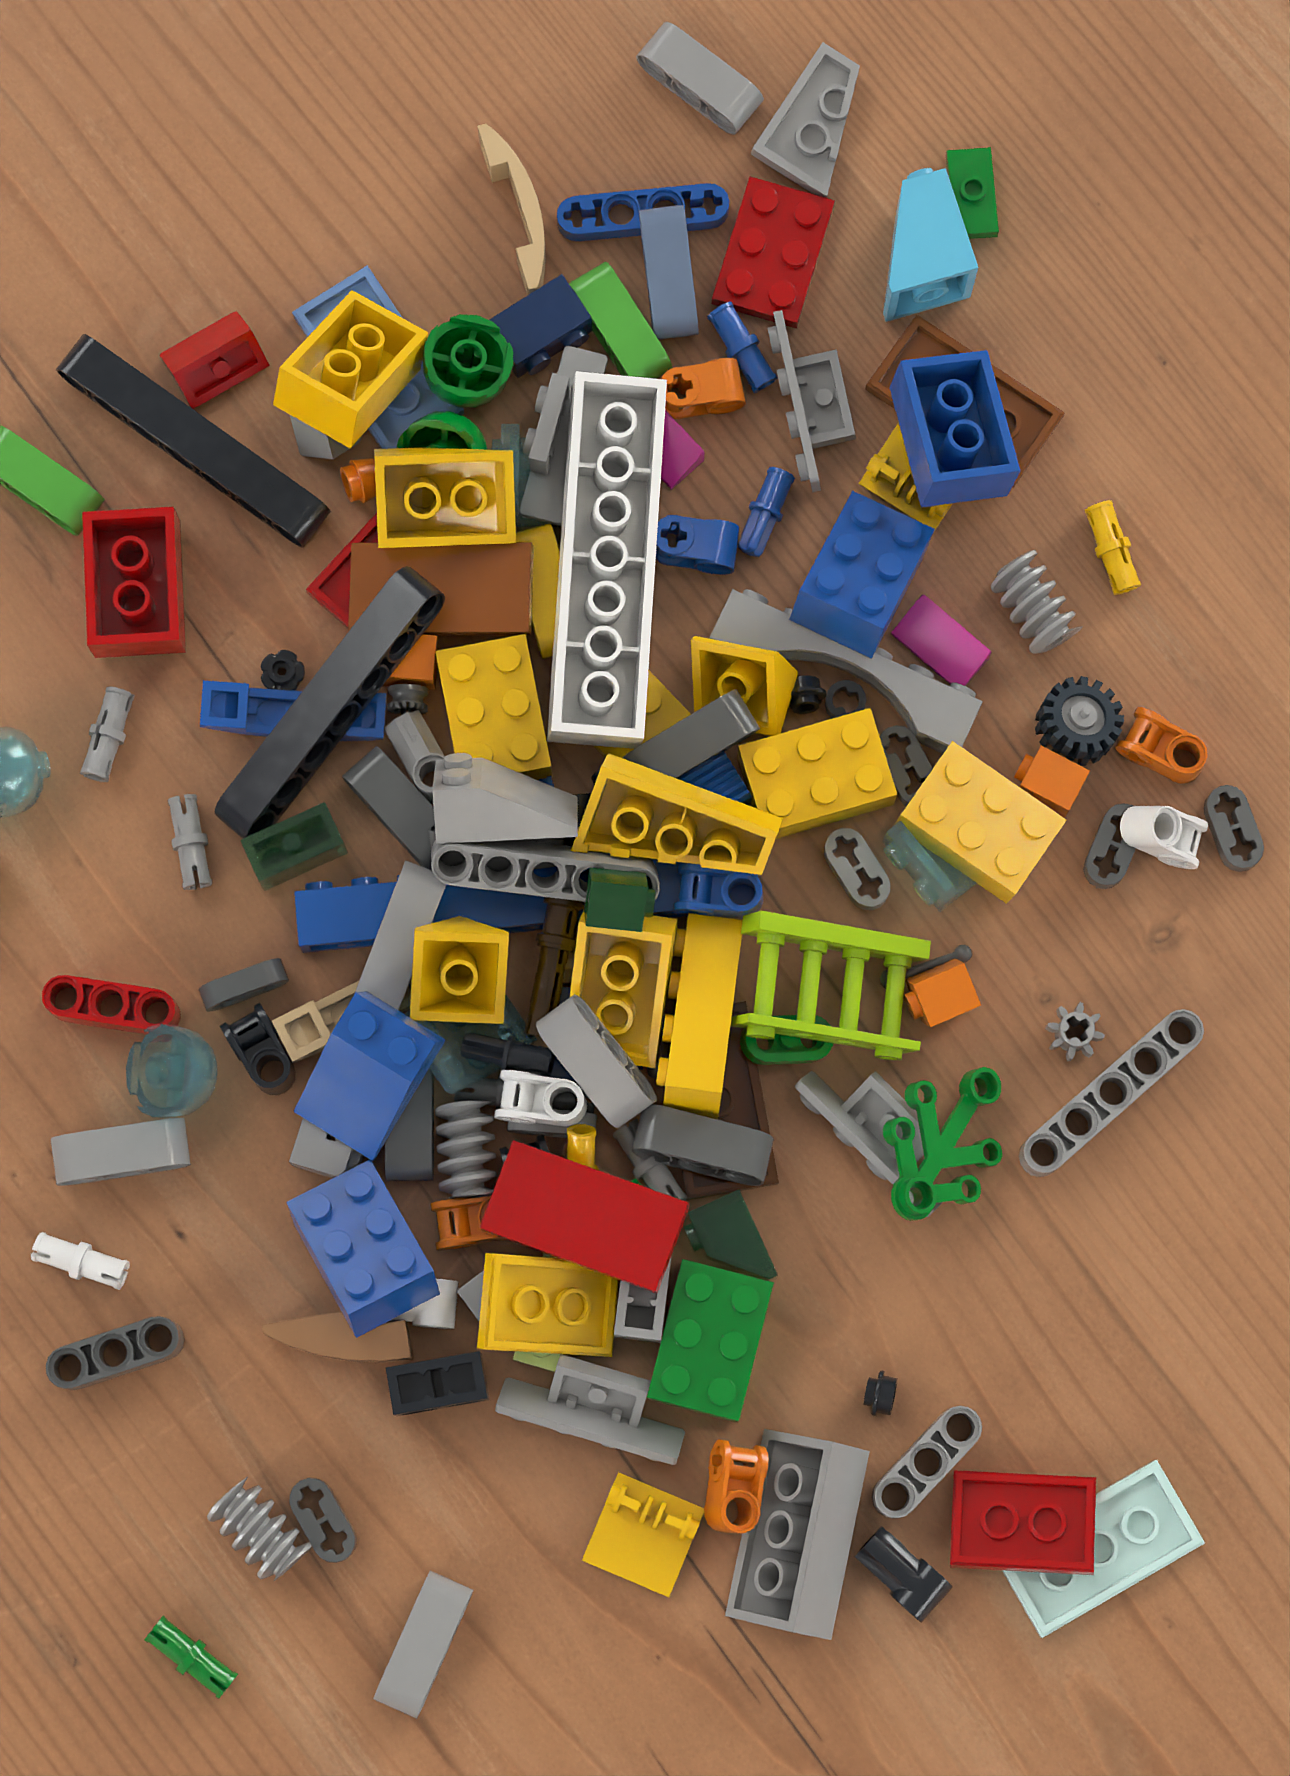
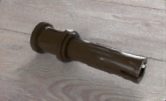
M544 897L543 902L547 905L542 932L537 933L536 936L537 946L541 948L524 1034L541 1037L537 1030L536 1022L559 1006L569 952L573 953L574 948H576L574 932L578 912L584 910L585 902Z

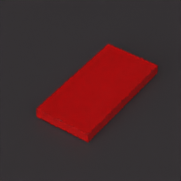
M513 1140L479 1228L484 1232L657 1294L690 1204L681 1199Z

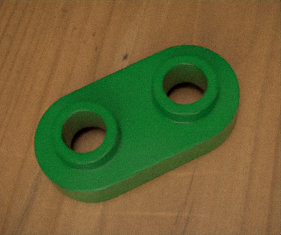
M797 1015L772 1016L790 1020L797 1019ZM816 1015L815 1024L830 1026L824 1018ZM743 1029L740 1037V1045L744 1055L750 1061L759 1065L813 1063L825 1057L831 1051L834 1044L812 1040L811 1048H807L801 1043L800 1037L775 1034L774 1039H767L768 1048L764 1050L757 1045L756 1038L746 1036L747 1029Z

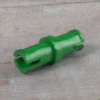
M164 1615L144 1639V1641L149 1642L176 1663L178 1667L175 1670L182 1675L185 1672L190 1674L214 1693L218 1699L238 1675V1673L233 1672L204 1648L207 1644L200 1639L197 1642L192 1640L169 1622Z

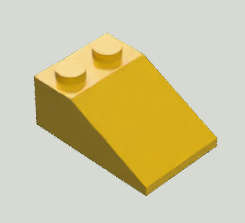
M422 447L374 449L378 548L516 543L513 450Z
M583 910L578 924L570 997L575 994L586 1002L636 1066L655 1068L678 919L654 915L652 918L644 917L642 932L587 927Z

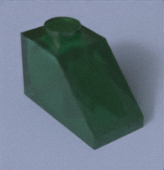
M736 1190L688 1212L687 1217L690 1224L683 1226V1229L694 1252L702 1249L706 1259L759 1279L772 1281L777 1278L776 1269L740 1190Z

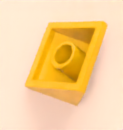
M694 636L691 639L694 712L724 694L737 689L760 727L756 733L769 736L780 734L792 697L791 692L794 689L799 672L777 651Z
M462 916L414 928L409 1017L418 1021L503 1024L509 932Z

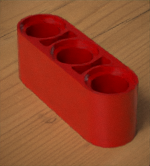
M58 975L51 978L45 984L42 991V1002L45 1008L58 1020L68 1023L153 1036H165L172 1033L178 1027L181 1019V1011L178 1004L168 993L160 989L70 975ZM65 988L75 989L77 992L75 1004L66 1010L57 1009L55 1005L57 994ZM110 995L121 996L123 999L121 1011L112 1017L103 1016L101 1013L103 1000ZM155 1002H165L169 1007V1013L165 1020L158 1024L149 1023L146 1019V1012L149 1006Z

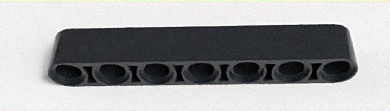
M83 334L56 368L57 373L78 391L295 545L304 548L330 514V509L308 490L92 337Z
M406 566L396 571L220 797L215 807V815L248 844H254L263 839L439 614L445 602V595L411 567Z

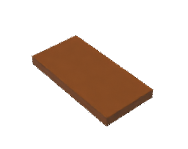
M916 314L868 381L865 390L895 409L889 387L901 360L973 351ZM992 365L1020 467V473L1012 486L1014 488L1058 426L1065 412Z
M516 542L506 544L378 548V543H352L348 632L391 576L399 569L408 566L413 568L445 595L442 609L425 630L424 635H531L534 545L532 542Z

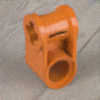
M719 358L702 364L675 367L669 369L661 378L667 380L665 410L673 419L706 414H725L739 410L746 405L738 362L734 358ZM679 388V392L685 395V398L678 399L676 393L671 392V389Z
M1143 707L1136 708L1133 714L1135 721L1126 738L1118 741L1115 749L1126 759L1138 765L1148 767L1173 782L1183 784L1195 780L1200 775L1208 756L1207 747L1203 740L1170 723L1166 718L1152 710ZM1148 731L1149 733L1144 742L1139 743L1143 734ZM1178 750L1191 752L1196 759V765L1189 768L1179 766L1173 759V753Z
M491 1196L455 1198L431 1203V1211L436 1212L439 1241L435 1243L436 1250H453L476 1246L479 1243L506 1240L484 1232L479 1228ZM453 1214H454L455 1229H456V1233H455V1234H454L453 1220H452V1215H453Z
M718 1439L714 1443L709 1457V1480L704 1506V1517L712 1529L725 1533H746L757 1525L761 1515L763 1486L768 1471L769 1458L766 1447L755 1445L752 1449L730 1446L729 1441ZM734 1462L743 1463V1466L735 1465ZM732 1499L738 1506V1515L733 1523L726 1516L727 1505Z

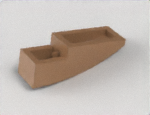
M342 1311L262 1325L264 1335L292 1348L322 1357L351 1362L377 1363L413 1360L408 1322L405 1320L384 1323L357 1338Z

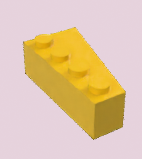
M608 753L600 768L578 829V837H575L571 851L588 853V851L610 853V856L630 858V856L658 859V862L676 864V862L699 864L702 868L762 875L778 834L782 818Z
M688 913L686 930L677 929L674 956L682 957L681 972L671 971L668 999L677 1000L675 1015L665 1014L662 1042L671 1043L669 1058H659L656 1085L665 1086L663 1106L718 1120L742 939V920Z

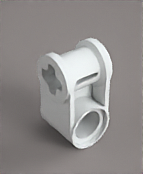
M1133 806L1123 813L1120 831L1122 838L1129 846L1155 856L1159 861L1174 867L1184 869L1198 868L1199 860L1196 858L1201 833L1207 831L1208 822L1198 817L1187 815L1170 806Z
M501 1070L500 1079L504 1081L500 1109L495 1110L494 1118L515 1123H540L563 1127L575 1125L584 1118L587 1111V1100L581 1088L575 1082L567 1079L544 1077L523 1071ZM519 1088H520L519 1100H518V1105H517L518 1091H519ZM571 1092L577 1096L576 1108L571 1113L564 1115L553 1111L552 1103L554 1098L559 1093Z

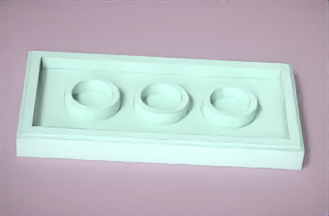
M1154 1460L1096 1494L1094 1575L1002 1571L1040 1638H1043L1205 1544L1160 1464L1157 1460Z

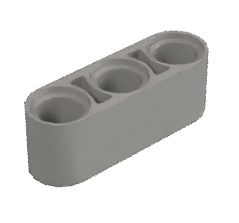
M664 22L636 56L640 66L650 76L729 134L735 135L764 100L762 93L752 82L672 23Z
M574 994L536 1022L537 1030L543 1041L602 1115L614 1127H621L657 1101L656 1094L649 1081L591 1008L578 995Z
M184 1118L161 1119L64 1134L51 1138L56 1185L58 1186L167 1171L191 1165Z
M956 1406L944 1411L883 1475L872 1491L873 1506L878 1513L888 1518H901L911 1513L973 1447L982 1432L981 1419L974 1410L965 1406ZM955 1414L963 1415L971 1424V1433L962 1442L955 1441L947 1433V1422ZM924 1448L934 1451L939 1459V1467L931 1476L920 1474L914 1465V1458L917 1452ZM890 1483L901 1485L907 1494L904 1507L897 1511L889 1510L882 1502V1491Z
M430 1570L373 1698L374 1700L415 1719L418 1718L471 1599L473 1589Z

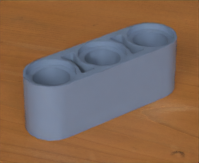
M684 205L639 210L652 330L658 340L699 335Z

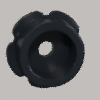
M280 650L275 655L272 653L267 655L260 666L263 671L261 681L267 689L295 691L305 676L303 663L298 662L297 655L289 650ZM285 668L286 674L281 676L278 674V670Z
M811 675L797 676L788 708L792 709L796 714H809L818 710L819 704L822 703V700L827 695L826 690L821 688L819 678Z
M884 1370L879 1372L878 1379L869 1377L867 1381L863 1405L872 1407L871 1414L873 1416H876L877 1413L891 1415L898 1378L884 1376Z

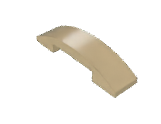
M487 124L477 126L479 143L491 181L493 183L509 178L530 243L529 245L516 248L518 268L526 293L529 295L543 286L545 276L544 227L538 198L533 184L515 152L495 130Z
M412 976L398 1011L400 1012L410 1008ZM359 981L317 1002L312 1000L272 1020V1024L292 1063L323 1051L333 1029L354 996Z

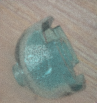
M0 727V818H6L25 812L35 805L43 791V779L49 778L51 774L47 753L45 751L38 752L34 741L22 730L12 727Z
M172 1024L149 1026L143 1031L149 1033L142 1042H134L129 1052L126 1065V1080L130 1095H137L139 1102L142 1104V1106L137 1107L142 1113L149 1116L172 1118L192 1114L208 1102L215 1089L218 1071L217 1059L213 1048L198 1032Z

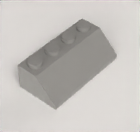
M764 1429L761 1446L766 1447L769 1461L763 1486L761 1515L757 1525L752 1530L742 1533L725 1616L793 1633L831 1640L870 1451L832 1441Z

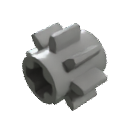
M1081 1002L1076 1006L1074 1012L1069 1014L1064 1007H1058L1056 1013L1061 1022L1059 1024L1052 1022L1045 1026V1030L1055 1033L1056 1040L1050 1045L1049 1049L1055 1050L1061 1047L1067 1051L1066 1060L1069 1062L1073 1059L1075 1053L1080 1050L1086 1057H1091L1094 1052L1089 1042L1091 1040L1096 1042L1102 1041L1105 1036L1103 1033L1095 1031L1094 1024L1101 1017L1100 1014H1094L1089 1017L1083 1013L1084 1006ZM1068 1022L1073 1027L1081 1025L1085 1031L1080 1036L1081 1041L1077 1037L1070 1040L1066 1037L1065 1032L1069 1028Z

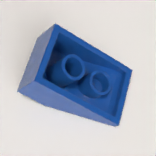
M367 991L356 992L333 1029L294 1112L374 1161L446 1040Z

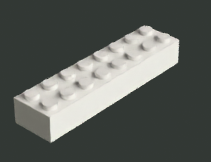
M576 371L573 379L570 397L547 742L635 749L641 745L644 739L667 380L578 371Z

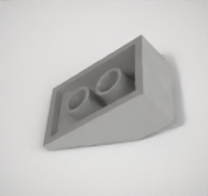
M453 753L445 756L444 760H436L432 789L436 844L578 837L577 796L485 758H472L467 753Z

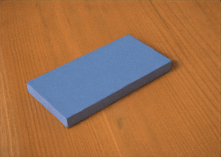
M368 265L292 312L294 319L306 337L317 328L351 290L394 314L402 316ZM422 361L421 370L368 430L381 449L396 448L399 437L414 421L435 411H451L463 415L464 409L442 401L430 390L423 375Z

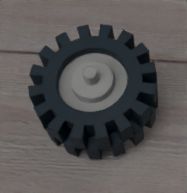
M1083 676L1079 678L1076 684L1073 677L1065 679L1062 685L1058 682L1047 694L1035 718L1036 721H1039L1035 727L1036 735L1044 734L1039 743L1044 747L1051 744L1053 747L1051 751L1057 754L1061 753L1071 761L1076 758L1080 766H1086L1090 759L1094 764L1103 755H1106L1120 736L1122 731L1120 728L1124 723V715H1118L1123 708L1121 702L1111 703L1115 693L1110 688L1105 693H1102L1099 689L1103 683L1098 680L1094 682L1092 687L1088 686L1089 677Z

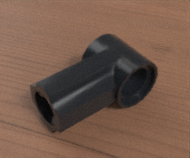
M882 1526L854 1556L891 1590L889 1594L921 1623L953 1588L931 1565L922 1558L918 1560L898 1539Z

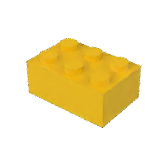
M351 290L279 367L273 405L344 446L351 448L421 370L423 349L429 333Z
M526 634L435 651L455 753H467L472 758H485L536 780L547 778V776L553 777Z
M871 708L738 746L737 760L744 783L752 795L751 806L782 818L776 839L889 807L895 803L897 791Z
M952 741L894 823V826L1007 904L1016 895L1067 820Z

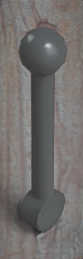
M959 945L952 953L912 966L911 969H906V978L925 972L955 958L962 962H967L972 957V950L967 945ZM888 970L883 971L880 976L881 985L885 989Z

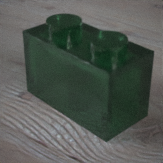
M325 802L240 840L264 891L348 853Z

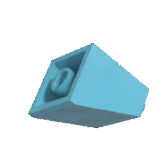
M923 168L912 172L907 176V179L902 180L896 210L883 309L885 322L971 297L979 267L946 168L933 171L931 168Z

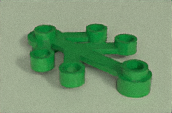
M982 1067L970 1070L963 1075L959 1084L961 1097L941 1131H939L935 1108L937 1091L934 1085L929 1081L922 1080L907 1086L905 1101L910 1108L917 1112L924 1159L919 1168H917L912 1140L915 1137L913 1122L907 1117H897L888 1120L884 1124L883 1137L889 1145L895 1148L899 1178L895 1181L891 1190V1201L895 1211L902 1218L909 1221L921 1220L930 1214L936 1203L954 1201L962 1205L975 1202L980 1197L981 1185L978 1179L972 1175L955 1177L950 1183L933 1184L943 1168L972 1164L979 1168L995 1166L1001 1161L1002 1148L992 1138L976 1141L972 1146L954 1148L977 1107L994 1103L1001 1094L1000 1078L992 1069ZM974 1082L976 1083V1085H977V1087H978V1094H977V1092H976V1090H975ZM919 1088L924 1093L923 1102H921L918 1098ZM897 1124L902 1129L901 1139L896 1134ZM984 1146L989 1151L988 1160L983 1155ZM963 1182L968 1187L967 1197L962 1192ZM909 1191L912 1192L914 1197L913 1204L910 1201Z

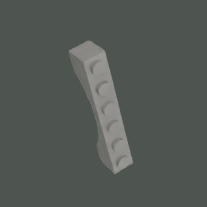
M732 589L709 639L777 651L786 660L823 663L847 671L870 684L884 696L903 718L908 729L912 730L919 743L940 753H944L952 741L963 747L983 702L975 698L976 693L972 689L958 683H951L948 686L933 679L934 674L931 671L916 664H910L907 668L892 661L893 656L879 647L871 659L789 620L793 609L785 608L783 612L767 605L768 599L757 592L745 589L741 593Z

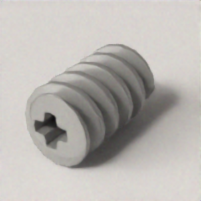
M1036 550L1017 557L1001 568L991 584V589L994 593L1006 592L1000 601L1003 608L1016 607L1010 614V620L1015 624L1026 622L1020 629L1019 634L1024 639L1035 637L1029 645V650L1033 654L1043 653L1061 645L1083 627L1069 629L1067 626L1076 615L1074 611L1059 613V607L1066 600L1064 595L1054 598L1049 597L1048 594L1056 585L1055 580L1040 583L1039 578L1047 570L1046 566L1030 567V562L1038 554Z
M460 1101L447 1103L435 1109L436 1117L448 1120V1122L436 1127V1134L450 1139L437 1146L438 1154L450 1157L449 1160L438 1164V1172L451 1176V1178L439 1183L440 1191L452 1194V1197H449L450 1199L492 1196L494 1189L485 1187L484 1182L497 1177V1172L483 1168V1163L495 1159L496 1153L483 1150L482 1145L495 1140V1135L481 1131V1126L493 1122L494 1116L480 1112L481 1107L492 1102Z
M247 1476L211 1508L207 1519L210 1522H215L225 1518L219 1530L220 1534L228 1536L238 1532L232 1548L238 1551L250 1546L251 1548L245 1557V1563L252 1565L262 1560L263 1564L257 1576L261 1580L275 1575V1581L298 1562L311 1549L312 1545L310 1542L297 1547L293 1545L299 1530L294 1528L282 1533L280 1529L287 1516L281 1514L270 1519L268 1514L274 1505V1501L270 1499L257 1504L255 1501L262 1488L260 1485L245 1490L243 1485L248 1478Z

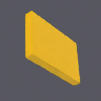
M485 1253L477 1348L612 1357L619 1280L559 1258Z

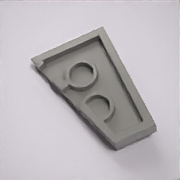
M822 42L753 146L751 155L808 192L827 198L860 65Z

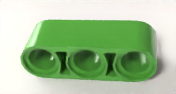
M605 261L569 283L591 315L592 331L621 376L657 379L673 368L662 344L608 262Z
M0 425V485L69 533L78 536L83 530L82 512L97 511L105 499L83 480L6 427Z

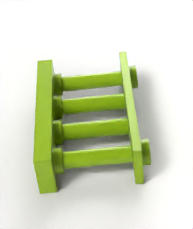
M758 911L743 916L741 934L757 937L756 943L761 945L754 1012L733 1016L731 1026L747 1029L746 1036L757 1039H774L775 1034L872 1049L875 1050V1058L884 1060H902V1054L920 1051L921 1041L899 1037L906 969H911L914 962L929 959L931 941L767 911ZM785 942L800 944L799 951L804 953L796 1020L772 1017L779 947H784ZM827 949L842 952V959L846 960L839 1028L815 1024L822 955L827 954ZM870 957L884 959V966L888 967L881 1035L857 1031L864 962H868Z

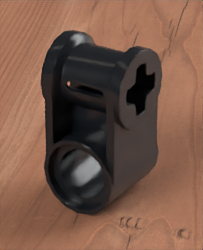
M261 1003L254 1006L252 1013L231 1025L226 1022L220 1025L239 1061H242L250 1077L262 1092L269 1095H280L292 1087L296 1075L294 1065L279 1041L280 1037ZM271 1061L283 1063L284 1071L278 1080L273 1082L262 1080L261 1070L264 1065Z

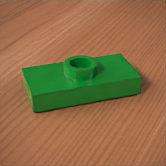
M991 147L947 150V173L969 239L998 237L999 227Z

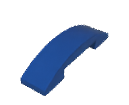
M203 680L200 727L267 737L302 691L249 688L247 683ZM377 693L340 741L383 740L386 693Z

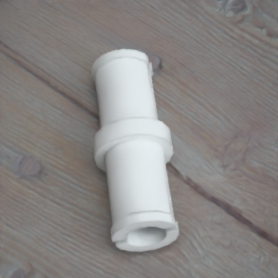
M44 1232L37 1236L32 1250L37 1251V1253L33 1252L31 1254L32 1261L68 1271L71 1278L80 1280L82 1277L112 1286L117 1290L122 1288L127 1278L128 1272L124 1271V1269L128 1270L130 1267L129 1261L120 1260L94 1251L91 1244L80 1242L79 1245L49 1236Z

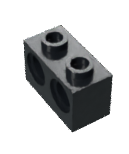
M480 1351L386 1368L393 1415L397 1417L490 1400L482 1353Z

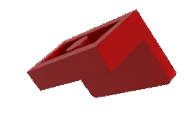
M237 311L230 313L160 354L163 363L171 372L184 398L192 409L270 366L252 330Z

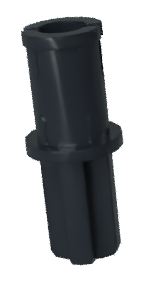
M470 1032L464 1035L461 1042L460 1054L462 1057L500 1065L501 1070L511 1069L534 1073L544 1077H550L553 1070L555 1055L549 1048L516 1041V1037L512 1035L507 1040Z

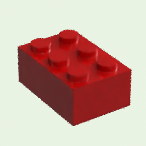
M174 506L82 512L87 646L94 657L106 658L186 653L181 524Z

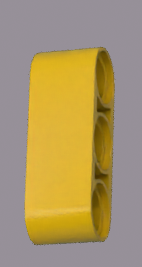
M550 523L516 533V542H532L534 545L531 624L542 659L553 656L560 551Z

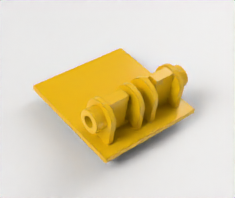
M898 422L879 453L874 454L866 467L867 471L858 484L912 519L936 530L953 503L921 507Z
M618 1472L582 1561L666 1597H670L699 1527L704 1508Z

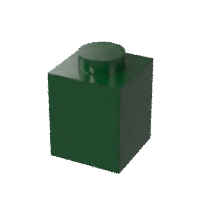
M589 867L584 907L585 925L587 927L642 932L644 917L652 918L655 903V889H648L646 873Z

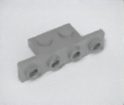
M780 310L773 312L776 326L767 327L773 354L782 352L785 368L777 370L782 396L791 395L794 411L786 412L791 439L801 438L804 453L795 455L801 482L810 480L813 493L821 491L813 449L855 440L856 436L837 349L793 359L783 312Z
M566 346L563 350L557 374L552 373L548 387L540 386L535 404V412L541 413L537 429H528L523 448V454L529 456L530 473L520 506V515L522 517L558 526L562 525L571 386L576 371L605 374L608 363L606 355Z
M813 1071L796 1083L795 1088L801 1093L800 1099L803 1104L812 1112L822 1114L834 1126L833 1131L844 1144L849 1147H855L867 1158L866 1163L869 1169L883 1180L888 1179L892 1184L899 1178L895 1148L889 1145L883 1137V1126L890 1119L907 1117L913 1122L915 1137L912 1140L916 1163L924 1156L916 1110L910 1108L906 1101L876 1071L845 1102ZM897 1124L896 1134L901 1139L902 1129ZM909 1191L910 1201L913 1204L914 1197L912 1192ZM943 1202L936 1203L935 1207L932 1209V1211L927 1217H929Z
M560 1354L550 1390L513 1378H506L495 1407L497 1413L510 1416L515 1420L527 1421L554 1429L562 1434L574 1435L600 1443L609 1448L621 1449L644 1456L652 1461H661L671 1465L677 1463L685 1435L683 1429L641 1417L651 1383L650 1380Z

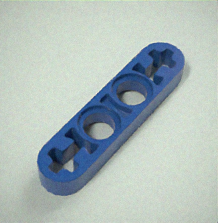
M710 183L578 195L569 197L561 202L557 209V226L559 232L565 238L578 242L641 236L639 210L651 209L656 203L663 200L671 201L676 206L684 205L685 210L684 199H690L691 218H686L687 231L717 228L726 221L730 200L727 192L722 187ZM705 198H712L715 205H721L715 208V214L706 215L705 208L701 207L704 204ZM619 204L630 207L634 213L632 220L624 225L613 223L608 216L610 209ZM595 207H602L601 221L603 226H596ZM580 210L581 216L585 217L582 220V227H573L571 220H565L571 218L572 211Z

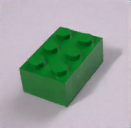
M682 1259L647 1399L738 1423L774 1282Z

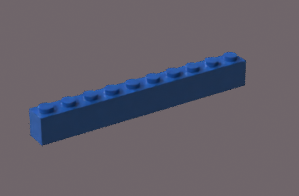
M651 859L657 868L660 883V892L654 903L653 915L667 918L688 917L673 912V904L679 900L681 875L677 873V865L682 864V862L669 864L658 862V859ZM556 866L533 869V872L540 877H550L554 875L558 868ZM589 868L583 870L579 876L580 879L587 883ZM646 875L647 884H648L650 878ZM361 877L352 879L351 886L333 888L332 882L318 881L305 884V890L294 891L298 944L301 951L307 953L373 946L397 882L379 883L377 877ZM698 882L695 883L694 899L697 897ZM446 884L432 923L462 916L509 933L540 931L543 929L547 905L543 902V896ZM741 884L735 886L730 891L729 898L735 904L746 905L754 899L756 893L750 886ZM583 910L578 912L576 927H578Z

